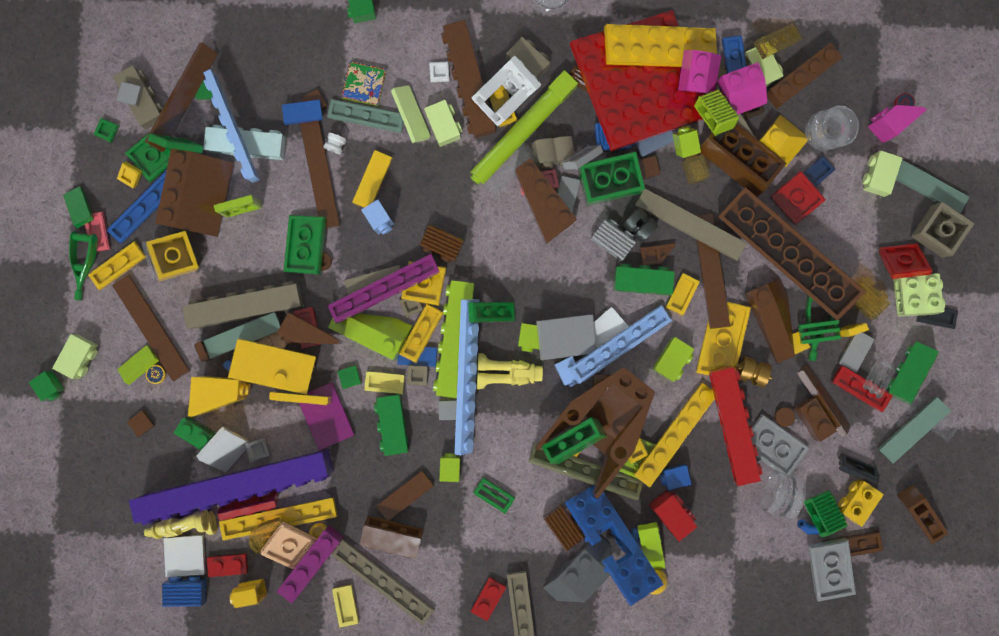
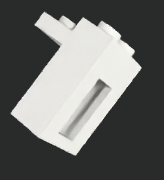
M514 56L471 99L499 126L541 84L536 76L531 74L524 66L523 62ZM503 85L512 97L494 113L485 101Z

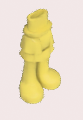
M478 353V371L504 370L509 371V374L477 372L476 389H484L487 384L492 383L518 384L520 386L529 382L533 384L534 381H542L543 366H534L532 363L530 366L529 363L521 360L493 361L489 360L485 354Z
M199 510L181 519L173 517L157 522L151 528L144 529V535L160 539L162 537L179 536L193 528H196L199 532L205 531L208 535L217 533L218 528L212 511Z

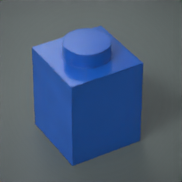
M685 464L664 468L662 474L659 475L662 486L665 485L668 490L692 485L688 468Z

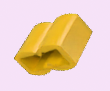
M258 579L238 584V587L233 588L230 593V602L234 605V608L260 604L262 599H265L267 596L265 580Z

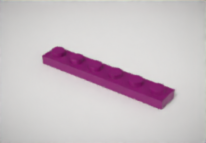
M430 254L328 305V308L335 323L338 324L440 273L439 268Z

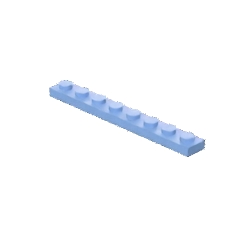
M478 299L461 300L455 431L456 455L473 453L479 327L478 322H469L468 303L479 302Z

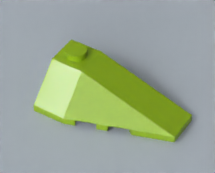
M361 313L338 324L332 318L328 328L392 360L398 359V355L413 327L394 317Z

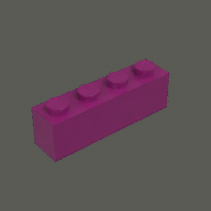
M329 525L280 586L277 593L292 604L344 536Z

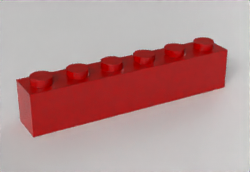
M731 365L708 370L734 482L737 486L760 482L762 468L760 463H757L755 457L758 456L756 445H753L751 437H754L752 427L748 426L747 423L749 418L747 407H744L742 402L745 399L744 392L738 385V381H740L739 371Z

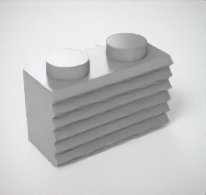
M605 219L590 240L619 261H623L636 243L634 235L626 230L623 232L618 229L619 225L611 219L607 221Z

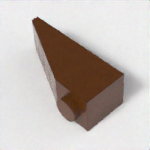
M289 312L277 332L282 336L281 339L289 344L292 342L342 344L343 342Z
M914 485L897 494L904 507L931 544L949 534L927 499Z

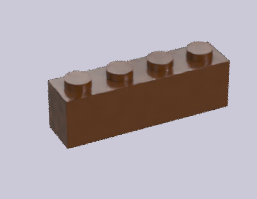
M829 43L767 92L768 100L777 110L843 57L833 44Z

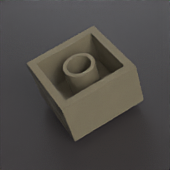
M940 202L929 208L911 237L944 258L954 255L974 223L945 203Z

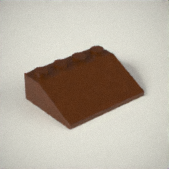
M171 148L155 223L218 237L223 216L215 212L214 205L226 202L234 163L191 151Z

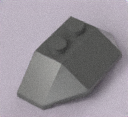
M601 535L599 536L602 540L591 546L589 541L585 542L545 584L543 588L557 601L586 602L610 577L609 572L605 573L603 570L605 566L602 563L604 559L611 556L610 544Z

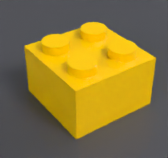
M186 231L146 242L159 282L198 270L199 267Z

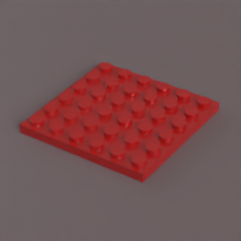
M673 10L626 24L679 27ZM604 31L570 42L569 45L611 151L704 120L694 105L698 97L705 93L678 90L682 67L606 64Z

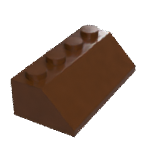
M737 123L732 130L730 129L716 136L712 132L700 147L701 153L741 186L747 187L757 197L769 187L787 164Z

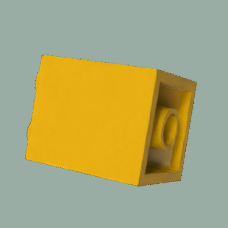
M191 377L188 417L203 415L246 399L247 395H250L251 384L246 381L224 377Z

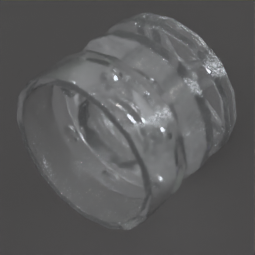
M834 106L813 114L807 121L805 135L809 144L819 151L840 148L852 143L859 131V121L856 114L850 108Z

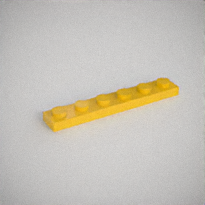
M704 383L698 386L649 452L648 456L633 475L648 487H651L714 401L713 390Z
M334 497L239 516L233 519H224L219 521L223 541L276 530L282 522L296 526L334 518L338 515Z

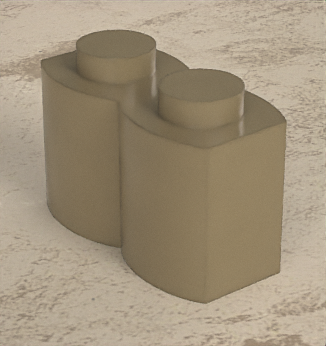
M572 136L540 139L532 143L535 165L541 166L542 169L551 168L553 164H559L560 167H563L562 162L575 155Z

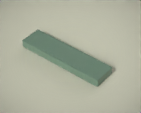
M334 99L330 101L327 115L329 119L402 133L404 122L401 114L398 112Z
M902 160L896 177L897 181L937 203L943 202L958 213L962 212L969 196Z
M273 312L206 339L203 343L209 358L212 359L235 350L238 338L255 342L277 333L281 323L277 313Z
M937 396L933 397L885 441L878 450L894 464L951 410Z

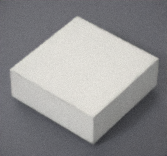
M448 61L429 62L431 82L450 81Z

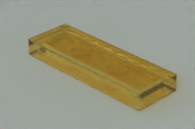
M792 23L756 40L754 45L762 59H765L800 42L802 37Z

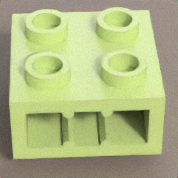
M940 273L893 279L897 317L933 315L944 312L945 300L942 298L943 282L940 279Z

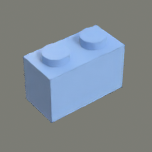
M379 200L362 209L363 214L377 234L382 233L384 235L392 230L391 226L394 223Z

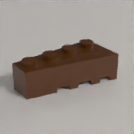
M531 158L515 169V176L543 240L547 244L576 222L577 219Z

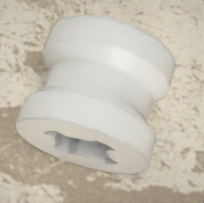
M328 133V141L323 147L341 155L342 146L347 140L339 135Z

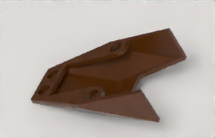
M623 367L571 401L535 446V449L538 451L546 443L590 418L599 419L607 437L593 444L605 456L593 491V495L598 499L634 453L655 391Z

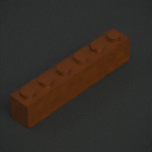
M461 20L443 25L444 32L441 33L443 44H447L449 48L446 51L448 62H452L454 66L451 69L453 80H458L459 87H456L458 98H463L464 105H461L463 116H468L469 123H466L468 134H473L474 139L496 133L494 122L471 99L483 87V82L466 22Z

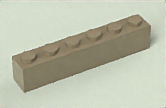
M290 281L282 283L283 286L276 288L275 285L264 286V290L261 291L248 289L245 290V294L241 295L234 292L226 294L225 298L219 299V296L208 297L205 302H200V300L189 301V305L182 306L186 329H196L267 315L273 312L277 313L302 308L304 305L300 285Z

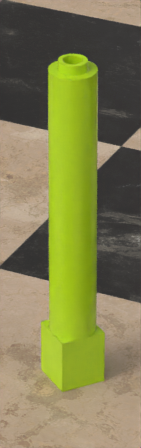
M564 70L552 82L548 90L470 171L472 174L470 178L477 185L480 183L484 185L549 115L574 92L578 82Z

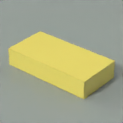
M366 371L364 390L403 394L405 375Z
M352 584L332 588L339 628L358 624L359 618Z

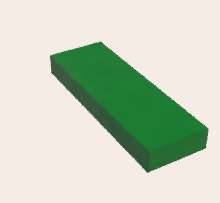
M514 302L468 303L469 322L515 321Z

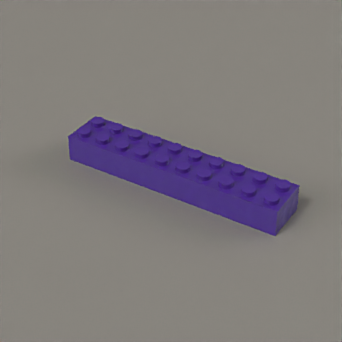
M329 449L144 494L129 500L134 524L142 522V525H146L159 519L166 520L179 514L181 516L190 514L198 509L200 511L207 510L218 504L219 506L227 505L235 501L236 498L238 501L247 500L255 496L256 493L257 497L269 494L274 489H276V492L287 490L293 484H295V487H300L311 482L313 479L315 482H320L329 478V474L334 472Z

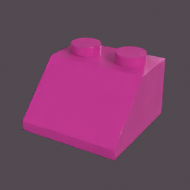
M685 50L678 90L705 94L715 91L721 55L697 50Z
M759 62L723 75L717 81L720 92L726 97L728 104L737 112V115L767 104L766 80Z
M896 105L891 109L887 107L870 119L872 123L868 127L882 143H885L900 134L927 109L925 107Z

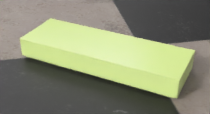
M410 86L393 88L391 93L412 143L429 139L431 136Z

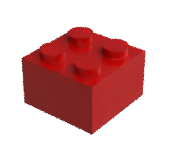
M666 490L649 503V506L678 541H681L698 527L694 523L697 519L686 507L682 508L684 503L674 492L669 493Z

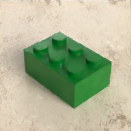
M636 152L587 163L578 168L586 206L640 194L645 190Z

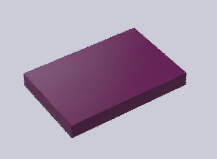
M333 382L307 393V395L332 397L331 404L299 403L318 450L355 435Z

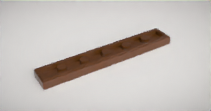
M200 42L150 133L173 136L205 78L203 72L210 69L218 53L204 43ZM149 135L145 140L147 144L161 152L165 151V147L148 141Z
M320 122L300 123L318 217L327 218L326 229L338 227L340 222L326 152L323 147L324 142Z
M713 214L697 216L714 225ZM696 239L710 329L730 327L719 251Z
M127 275L112 285L172 381H176L191 370L132 277Z

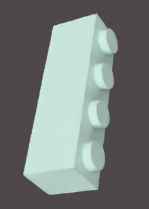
M213 125V127H206L203 150L211 154L234 156L233 151L235 148L233 143L230 144L226 137L228 131L224 129V126ZM238 127L250 157L284 160L286 137L280 131L270 130L269 133H266L256 128L245 131L243 128Z

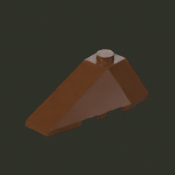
M775 280L746 293L745 296L776 363L778 364L794 357L795 351L789 300L781 280Z

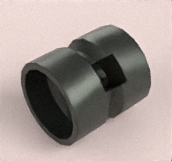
M640 207L623 224L629 232H634V237L641 243L659 226L652 218L648 219L647 213ZM639 220L643 223L640 228L636 225Z

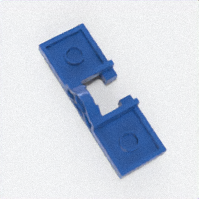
M593 485L567 500L565 505L586 536L584 538L586 543L589 541L591 546L602 540L599 535L610 529L617 545L626 553L625 556L617 561L611 555L604 559L602 563L605 566L603 570L605 573L609 572L631 607L664 584L605 493L603 492L598 499L593 495L595 488Z

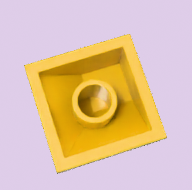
M780 114L759 141L787 164L784 167H787L810 138Z

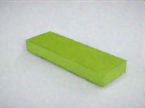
M657 522L638 525L642 552L653 569L666 568Z

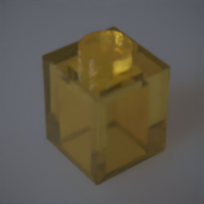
M695 154L688 156L682 163L689 185L707 180L710 177L703 155L697 156Z

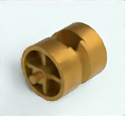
M747 356L742 357L739 365L735 364V368H738L740 374V381L747 382L751 380L753 385L764 388L768 380L773 378V376H770L771 364L765 362L757 364L755 359Z

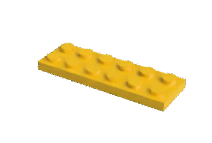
M606 24L604 27L606 64L682 67L685 50L717 54L715 28Z

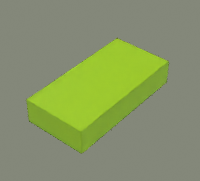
M146 345L117 370L123 381L130 385L156 364L159 359L153 349Z

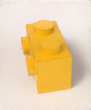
M857 479V481H853L848 488L849 493L846 497L840 499L838 507L846 518L863 527L884 494L865 481Z

